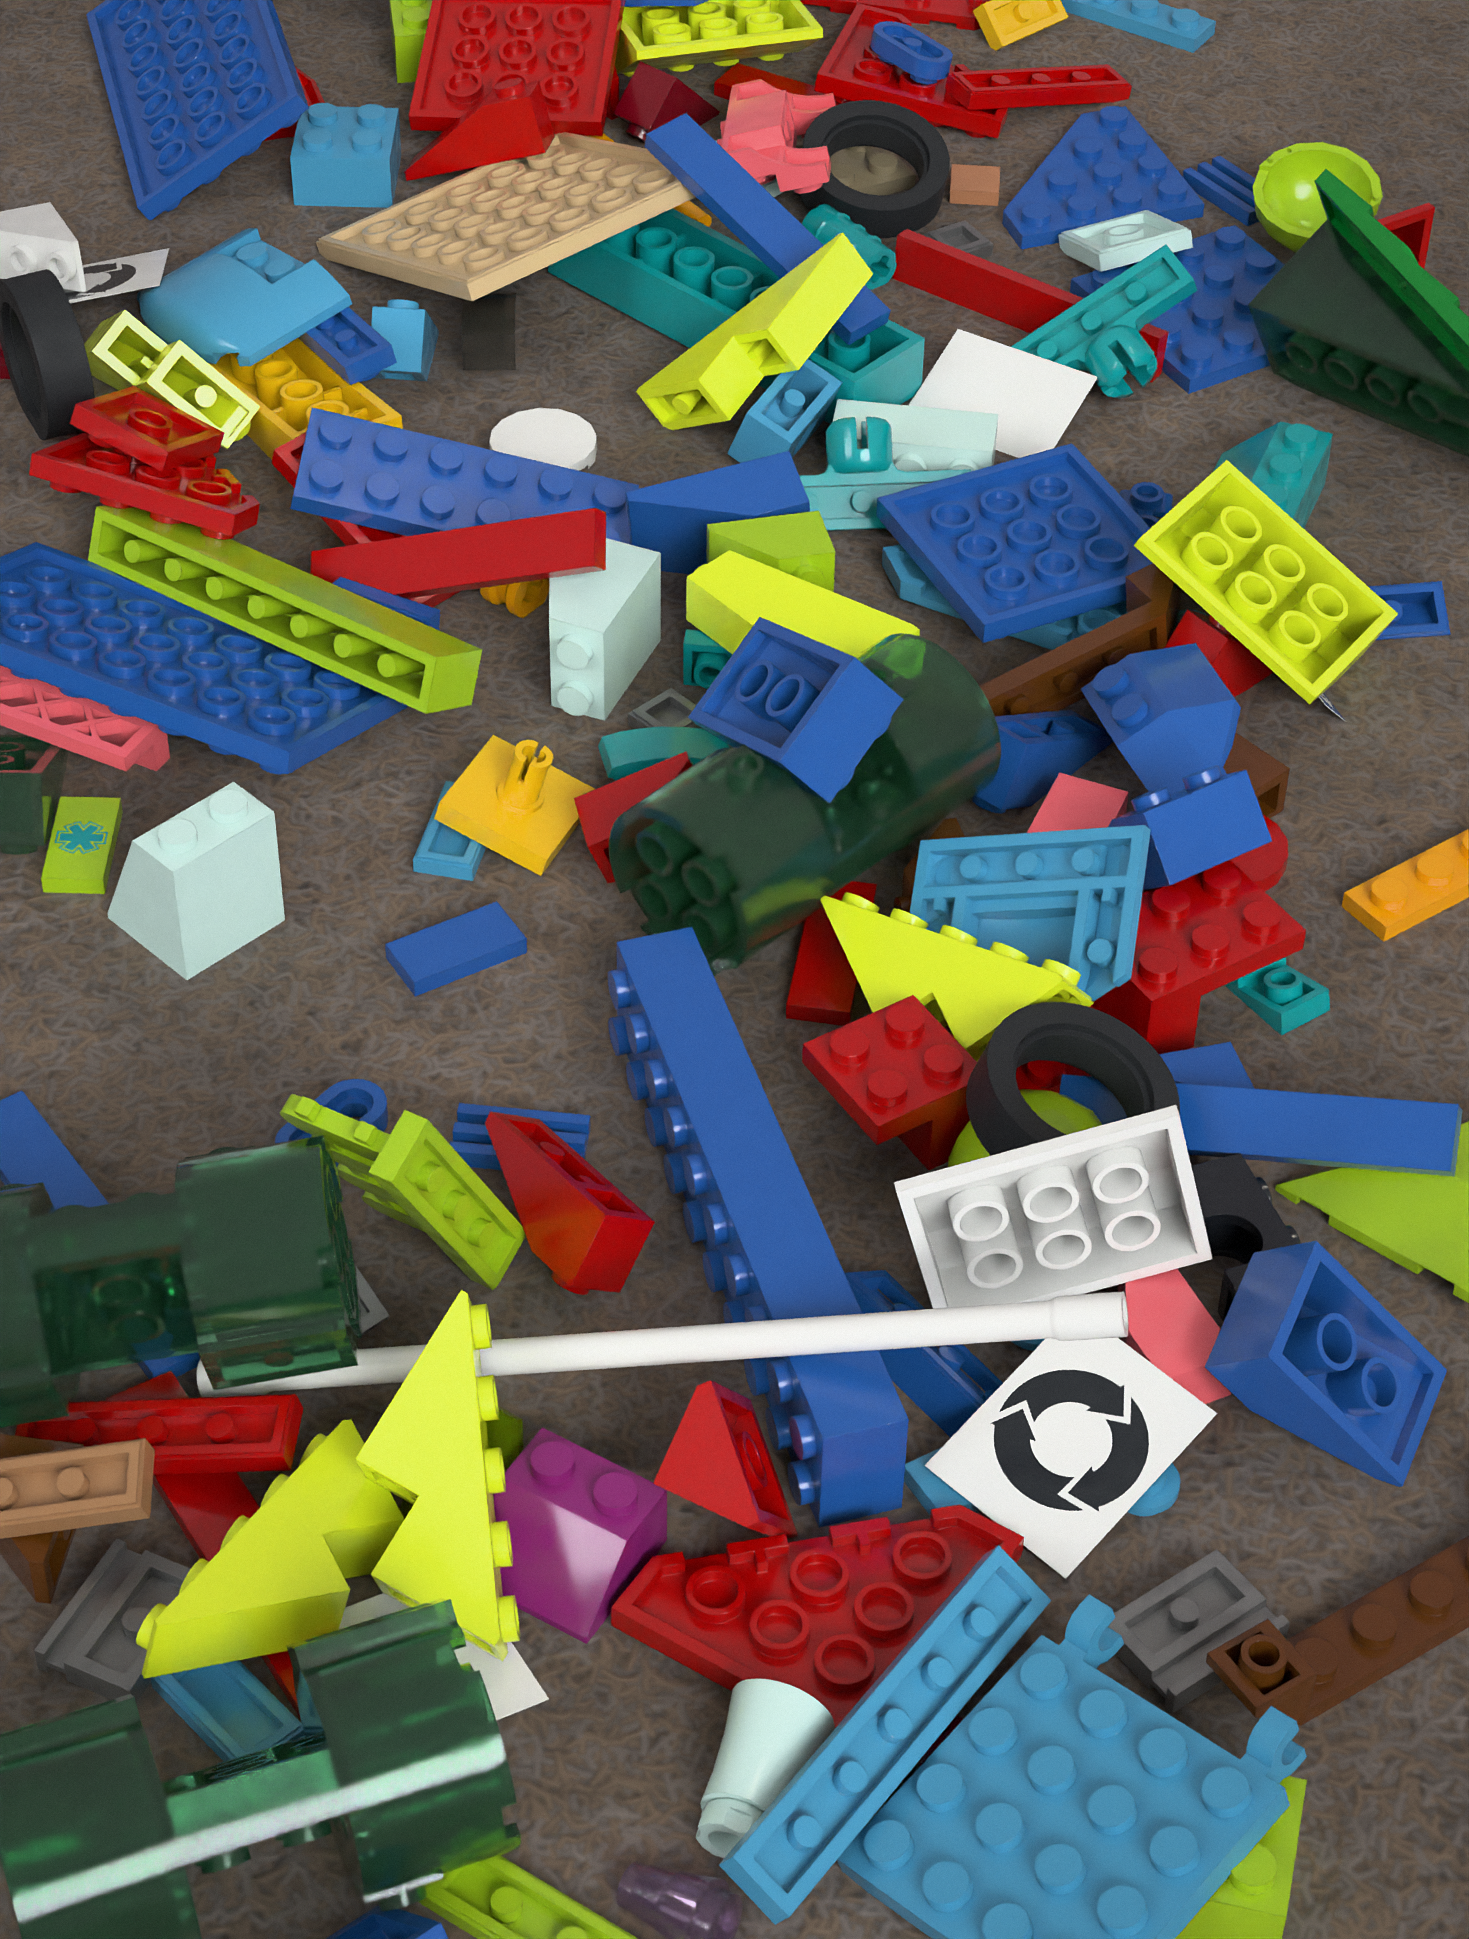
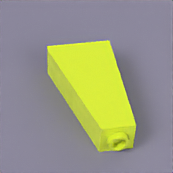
M731 550L708 564L699 566L692 574L687 576L686 620L731 654L736 651L758 618L761 617L854 656L891 689L917 673L920 629L904 620Z

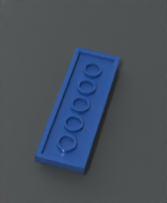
M312 408L290 509L404 536H413L597 508L606 512V538L630 544L625 492L636 490L639 488V485Z

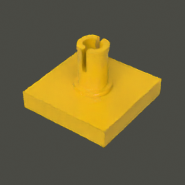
M493 735L441 799L434 819L542 876L580 823L574 798L593 791L595 788L551 765L553 753L545 745L540 750L537 758L535 753L539 742L523 740L514 746Z

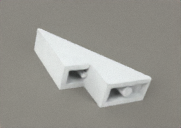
M50 202L0 211V279L48 269L54 273L63 289L78 292L87 291L78 240Z

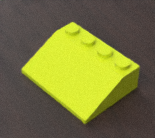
M709 0L696 6L624 7L615 68L617 74L623 73L625 76L632 77L640 61L657 69L668 68L675 72L689 71L693 69L695 64L712 62L718 66H732L737 64L739 59L758 57L764 61H774L783 58L786 53L799 52L822 39L823 28L800 0Z
M1228 460L1211 473L1134 544L1143 555L1309 705L1332 686L1366 652L1398 615L1393 608Z

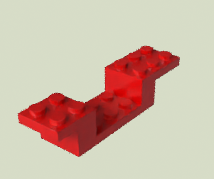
M1228 860L1170 886L1153 888L1142 893L1131 979L1093 1001L1094 1004L1090 1008L1104 1012L1131 1027L1158 1054L1193 1048L1201 996L1302 950L1306 929L1231 860ZM914 995L803 1043L802 1063L876 1145L898 1136L928 1170L949 1161V1156L959 1134L970 1121L966 1105V1090L970 1074L977 1061L954 1038L952 1032L949 1033ZM1047 1060L1031 1061L1016 1068V1080L1019 1090L1032 1089L1059 1093L1062 1074L1091 1076L1076 1067Z

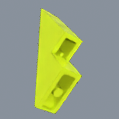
M838 234L641 385L636 393L662 426L670 430L731 420L764 376L796 371L801 368L873 275L872 271L845 234Z
M126 310L102 321L84 343L93 377L117 390L136 386L225 432L221 447L224 449H228L233 442L246 436L251 427V419L260 408L257 403L181 340L167 345Z
M845 892L841 901L825 895L820 898L872 1012H876L914 995L944 1028L949 1026L954 1038L977 1062L999 1024L1010 1014L1021 1008L1044 1002H1066L1087 1007L1094 1004L1092 998L1077 987L1081 974L1057 961L1045 959L1042 966L1038 967L1027 963L1029 960L1027 955L1008 945L993 942L990 950L976 946L978 943L976 938L957 928L942 925L940 932L936 933L927 930L928 923L896 908H893L890 917L879 914L880 908L877 905L852 893Z
M461 1290L355 1460L367 1479L413 1504L371 1573L379 1589L503 1662L508 1654L507 1643L520 1641V1626L515 1595L503 1596L500 1568L513 1566V1553L508 1521L496 1522L493 1494L506 1492V1480L501 1448H489L486 1421L499 1419V1407L494 1375L482 1376L480 1349L492 1348L491 1324L487 1304L472 1305L468 1293Z
M352 1419L342 1420L328 1436L322 1433L316 1435L306 1448L299 1467L289 1477L282 1473L272 1482L264 1495L260 1509L251 1518L242 1515L233 1523L222 1542L220 1551L209 1562L201 1558L193 1565L181 1585L179 1595L168 1606L158 1603L152 1608L144 1619L136 1637V1644L147 1650L142 1669L144 1679L336 1641L350 1593V1588L345 1579L371 1574L404 1521V1517L390 1491L367 1479L355 1460L364 1446V1442Z

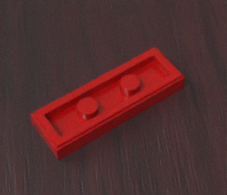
M815 877L786 1003L787 1019L841 1026L850 1023L858 980L820 898L825 895L841 901L845 892H848L875 904L877 884Z

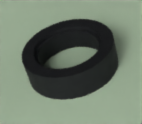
M859 100L836 105L820 114L811 123L804 136L802 148L827 146L830 157L836 152L849 147L871 146L882 148L908 161L914 167L919 181L914 187L903 193L871 195L846 186L830 171L829 182L823 183L815 191L800 194L803 203L809 211L821 204H829L838 212L847 214L853 223L860 224L866 228L867 233L880 239L897 237L899 233L906 229L917 231L935 218L942 203L950 167V158L942 136L926 119L907 108L893 103Z
M48 269L0 280V342L11 382L22 410L41 440L82 431L70 424L76 403L95 398L94 387L82 335L62 285L54 273Z
M1066 1002L1037 1003L1021 1008L1006 1017L996 1028L971 1072L966 1090V1105L971 1125L990 1156L1066 1135L1041 1119L1027 1104L1019 1091L1016 1080V1068L1031 1061L1047 1060L1060 1062L1088 1073L1113 1093L1123 1107L1127 1118L1173 1105L1177 1106L1180 1115V1101L1174 1078L1161 1056L1140 1034L1125 1023L1104 1012Z

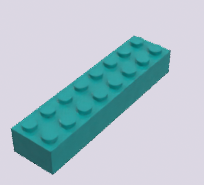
M673 208L548 266V272L688 348L694 346L780 280L747 246ZM889 319L888 323L850 345L846 344L830 329L808 357L810 361L843 382L824 421L830 424L833 422L837 399L901 405L915 396L922 385L925 338ZM779 374L764 376L758 385L767 390Z

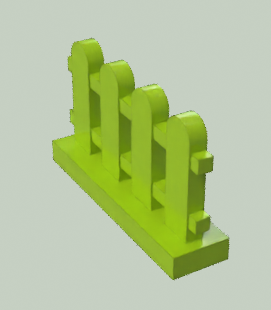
M295 1094L289 1096L280 1111V1115L290 1124L312 1135L308 1144L323 1156L339 1163L335 1172L347 1182L365 1190L361 1199L366 1204L384 1215L425 1232L470 1280L491 1290H494L499 1285L526 1237L523 1226L428 1119L404 1110L391 1134H388L364 1121H357L319 1105L316 1101L305 1096L301 1097Z

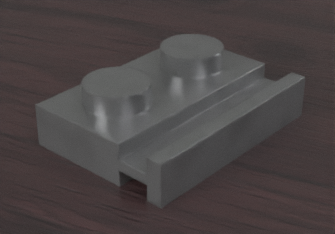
M116 1538L35 1648L34 1653L38 1669L48 1672L50 1668L66 1674L67 1681L133 1709L151 1683V1678L144 1679L142 1675L147 1650L136 1644L137 1633L144 1619L158 1603L168 1606L179 1595L181 1585L191 1568L147 1550L142 1555L128 1550L126 1542Z
M1216 1549L1115 1612V1619L1108 1627L1122 1636L1124 1645L1116 1653L1119 1659L1149 1690L1155 1687L1165 1698L1164 1706L1171 1713H1174L1222 1682L1220 1677L1206 1663L1208 1652L1266 1619H1269L1282 1635L1287 1638L1290 1622L1283 1615L1276 1617L1266 1607L1267 1599Z

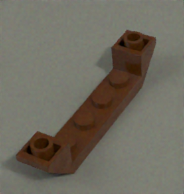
M1152 563L1125 576L1126 614L955 697L931 672L893 689V691L904 700L892 715L890 725L884 732V736L893 743L940 751L966 753L979 718L1059 711L1085 698L1081 688L1094 680L1095 676L1105 667L1118 663L1129 654L1163 649L1175 629L1181 605V588Z
M1469 1536L1289 1639H1286L1271 1621L1266 1619L1208 1652L1206 1663L1254 1717L1261 1718L1273 1706L1302 1726L1469 1628Z

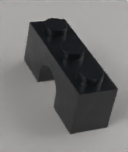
M1241 1153L1191 1166L1212 1256L1230 1257L1244 1264L1224 1270L1217 1310L1223 1322L1253 1253L1301 1243L1295 1229L1291 1225H1285L1273 1207L1271 1194L1266 1182L1261 1177L1255 1178Z

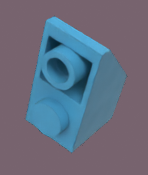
M402 299L388 300L387 307L373 306L371 327L392 345L397 363L381 370L374 378L427 381L439 336V330L427 311L419 309V303Z

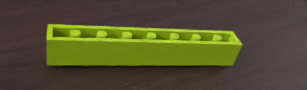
M106 505L96 506L88 561L422 713L429 714L472 705L482 649L232 539L223 540L207 537L200 532L201 527L185 522L180 524L158 522L150 518L149 511L136 507L120 509Z

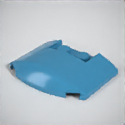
M248 228L238 232L162 277L160 286L145 288L137 293V300L141 309L140 313L146 327L167 345L181 340L202 359L211 364H217L219 359L227 353H239L237 356L239 366L254 365L352 305L350 295L316 260L313 259L304 264L261 240L257 228Z
M1146 825L920 840L910 914L927 922V930L939 933L942 925H948L973 936L978 940L976 946L990 950L993 942L1008 945L1029 957L1027 963L1038 967L1042 966L1045 959L1062 963L1081 974L1077 987L1095 1001L1116 986L1119 987L1130 980L1132 976L1151 829Z

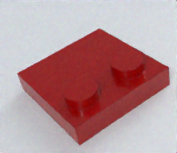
M136 386L76 403L70 421L71 425L88 433V438L93 443L105 448L119 449L161 472L218 453L225 433Z

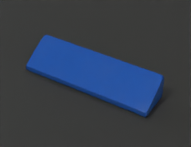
M886 1270L845 1273L862 1314L925 1309ZM877 1289H879L887 1298H885ZM963 1344L939 1346V1349L936 1346L879 1350L891 1380L950 1438L1003 1384ZM960 1368L964 1370L985 1391V1393L969 1377H967L960 1370Z

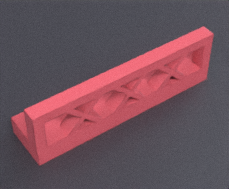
M0 665L1 726L126 772L134 764L158 771L170 759L168 735L162 732L158 725L135 716L126 717L114 714L104 704L88 698H75L64 695L60 692L59 687L38 679L17 677L11 673V669Z

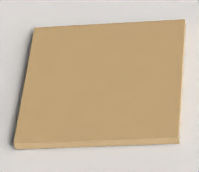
M564 132L554 134L555 138L546 153L480 166L319 238V241H316L319 253L329 261L474 301L695 198V196L645 148Z

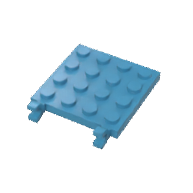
M1089 1594L1071 1615L1066 1627L1065 1639L1062 1643L1058 1645L1041 1635L859 1832L837 1859L841 1871L865 1891L932 1939H1175L1229 1877L1231 1870L1248 1855L1290 1806L1285 1787L1279 1783L1284 1778L1290 1776L1307 1758L1305 1748L1292 1741L1299 1731L1297 1721L1273 1706L1264 1713L1254 1726L1248 1739L1246 1753L1239 1759L1097 1670L1100 1664L1107 1662L1119 1651L1124 1642L1119 1633L1108 1627L1115 1619L1113 1609Z

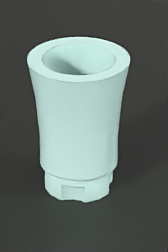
M756 1678L743 1680L734 1686L725 1732L713 1772L700 1803L702 1813L696 1839L704 1849L712 1855L725 1858L834 1731V1719L824 1705L806 1692L779 1681Z

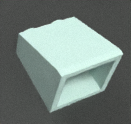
M606 538V570L549 578L551 706L561 708L574 716L586 715L604 721L661 640L660 552Z
M232 782L132 840L108 910V918L186 980L285 921L274 811L235 782Z

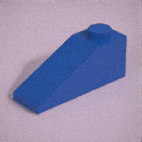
M1072 710L979 718L954 783L974 794L972 801L976 805L994 813L1002 814L1007 809L1029 807L1048 794L1059 773L1071 776L1114 741L1105 728Z

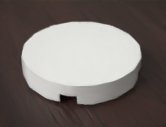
M535 408L519 411L502 419L492 429L489 446L490 450L579 471L587 465L589 469L595 462L597 435L592 425L577 414L561 409Z

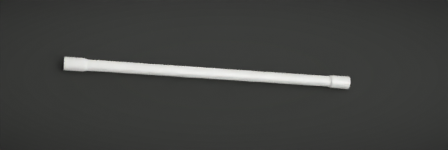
M1124 1292L1058 1296L1049 1301L492 1340V1348L480 1349L482 1376H504L1048 1338L1059 1341L1119 1338L1128 1336V1309ZM427 1344L283 1355L247 1353L204 1356L199 1360L197 1366V1386L202 1397L266 1395L272 1391L401 1383L404 1382Z

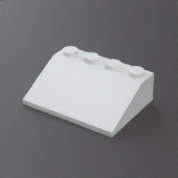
M1176 1105L894 1182L933 1309L1049 1301L1058 1296L1086 1294L1213 1259Z

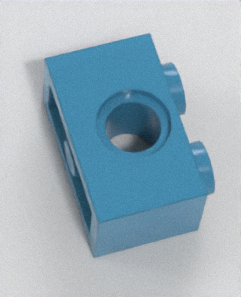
M809 359L805 361L799 370L780 373L746 413L727 454L740 463L790 451L793 458L822 424L843 382Z

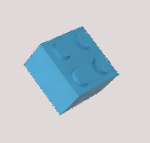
M316 103L309 106V109L303 112L298 119L290 155L294 205L379 208L393 206L401 161L399 108H384L378 104H366L361 107H336L330 103Z

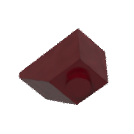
M640 61L613 114L629 125L625 131L628 135L645 143L647 133L685 113L701 126L719 115L720 111L677 77Z

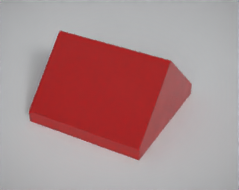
M712 1380L697 1385L653 1484L749 1529L769 1536L786 1534L787 1539L798 1536L751 1400Z

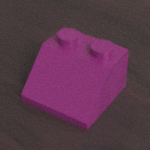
M542 1427L506 1470V1492L493 1495L496 1522L508 1521L513 1553V1566L500 1568L503 1596L515 1595L518 1609L587 1644L610 1615L613 1604L652 1556H655L667 1541V1490Z

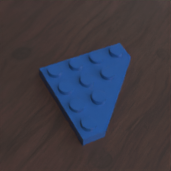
M1107 106L1100 111L1080 115L1003 210L1002 224L1020 249H1027L1059 243L1058 235L1061 232L1144 210H1149L1173 222L1203 217L1204 202L1126 106Z

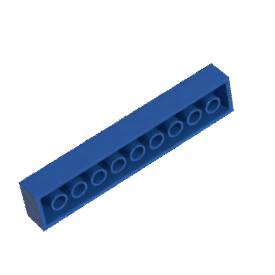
M688 927L616 942L617 969L608 971L609 992L615 1009H617V1016L611 1017L608 1020L611 1044L616 1056L625 1054L628 1056L630 1062L626 1064V1073L631 1095L635 1101L645 1099L648 1107L645 1108V1124L650 1142L653 1147L664 1145L667 1152L664 1155L663 1164L668 1187L672 1194L683 1192L686 1202L683 1203V1217L689 1239L692 1243L703 1241L706 1249L703 1252V1268L707 1284L713 1293L723 1291L727 1300L723 1304L724 1322L737 1323L862 1314L693 928ZM879 1350L744 1359L745 1374L753 1396L765 1394L770 1406L766 1408L765 1417L771 1443L775 1450L787 1448L792 1462L788 1463L787 1470L794 1500L798 1506L810 1505L819 1528L902 1508L909 1419Z

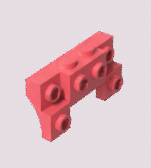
M762 79L732 85L726 120L720 122L722 138L717 139V143L760 185L769 183L777 178L780 192L794 190L795 193L803 194L815 191L823 183H827L830 180L831 160L827 146L796 148L797 136L801 135V138L804 139L811 123L820 114L836 106L834 94L812 96L791 94L786 92V90L782 91L771 86Z

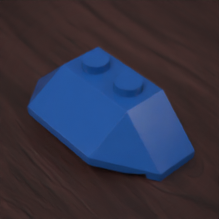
M1196 643L1129 654L1118 663L1102 669L1095 676L1094 680L1081 688V691L1110 737L1148 792L1167 787L1170 795L1186 789L1182 780L1183 777L1216 765L1219 766L1222 775L1226 774L1223 766L1233 746L1241 706Z

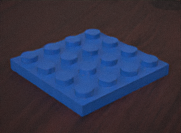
M1236 225L1222 227L1215 232L1192 239L1193 248L1174 252V255L1193 277L1198 291L1148 323L1169 331L1162 372L1188 394L1355 336L1357 322ZM1138 262L1102 272L1095 269L1093 272L1072 278L1070 293L1085 298Z
M1072 443L877 498L876 516L982 643L1126 601L1125 576L1152 564L1134 546L1137 540L1150 527Z

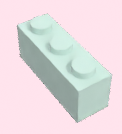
M837 399L833 421L848 417L856 418L857 449H861V421H866V417H878L888 421L892 428L893 463L898 470L909 472L971 469V471L994 465L998 414Z

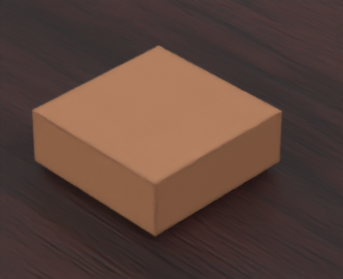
M952 164L949 203L998 206L1000 167Z

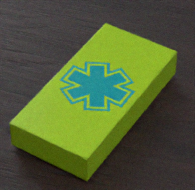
M60 796L41 876L44 893L105 894L123 814L121 798Z

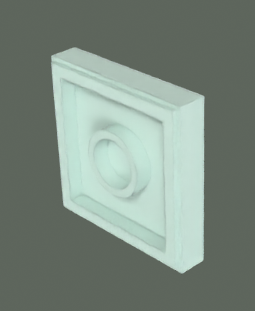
M1149 210L1064 231L1058 235L1060 248L1066 255L1100 272L1140 262L1165 244L1173 253L1193 248L1190 229Z

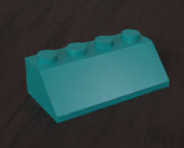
M1280 421L1222 453L1213 472L1228 460L1304 529L1326 482L1333 433L1315 430L1306 424H1290Z

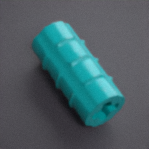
M821 204L809 211L803 219L802 225L823 245L827 244L838 234H845L873 273L865 284L868 289L872 290L888 283L894 275L897 267L895 252L882 244L880 238L867 233L866 228L862 225L853 223L847 214L838 212L829 204Z

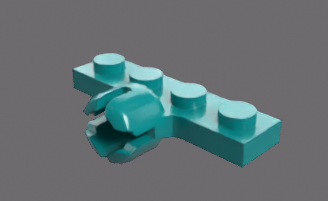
M1165 244L1011 347L1076 370H1084L1098 377L1095 382L1106 396L1119 399L1126 398L1134 394L1123 379L1127 371H1129L1139 386L1144 388L1157 370L1155 352L1139 331L1144 325L1198 290L1193 277L1167 244Z
M848 417L833 421L826 430L827 467L825 472L819 475H801L800 479L810 502V512L820 511L827 531L887 529L876 516L878 497L971 472V469L909 472L898 470L893 463L892 428L888 421L878 417H866V421H861V449H857L856 418Z

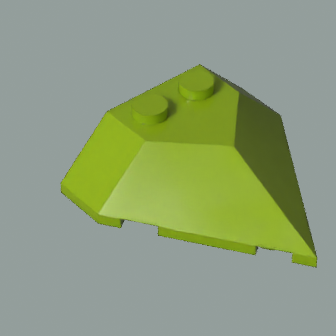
M1469 1121L1461 1124L1455 1177L1331 1167L1276 1185L1275 1191L1293 1203L1297 1204L1304 1200L1329 1215L1328 1225L1418 1275L1426 1268L1453 1283V1295L1469 1303Z

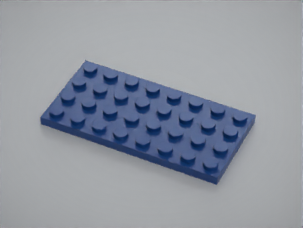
M105 0L86 14L137 208L148 220L154 219L163 211L169 212L176 208L187 194L202 184L214 181L224 168L241 156H248L260 147L262 141L279 129L293 125L298 121L302 113L309 109L272 0Z
M38 542L0 557L1 666L11 669V673L17 677L38 679L59 687L60 692L64 695L75 698H88L104 704L114 714L126 717L135 716L154 723L164 733L176 736L185 735L204 742L216 753L238 755L259 763L260 768L266 772L273 774L292 773L303 765L409 707L93 562Z

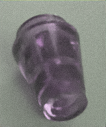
M640 1861L633 1862L626 1869L617 1890L618 1906L630 1911L632 1915L666 1939H733L742 1916V1899L738 1894L729 1891L726 1880L647 1865Z

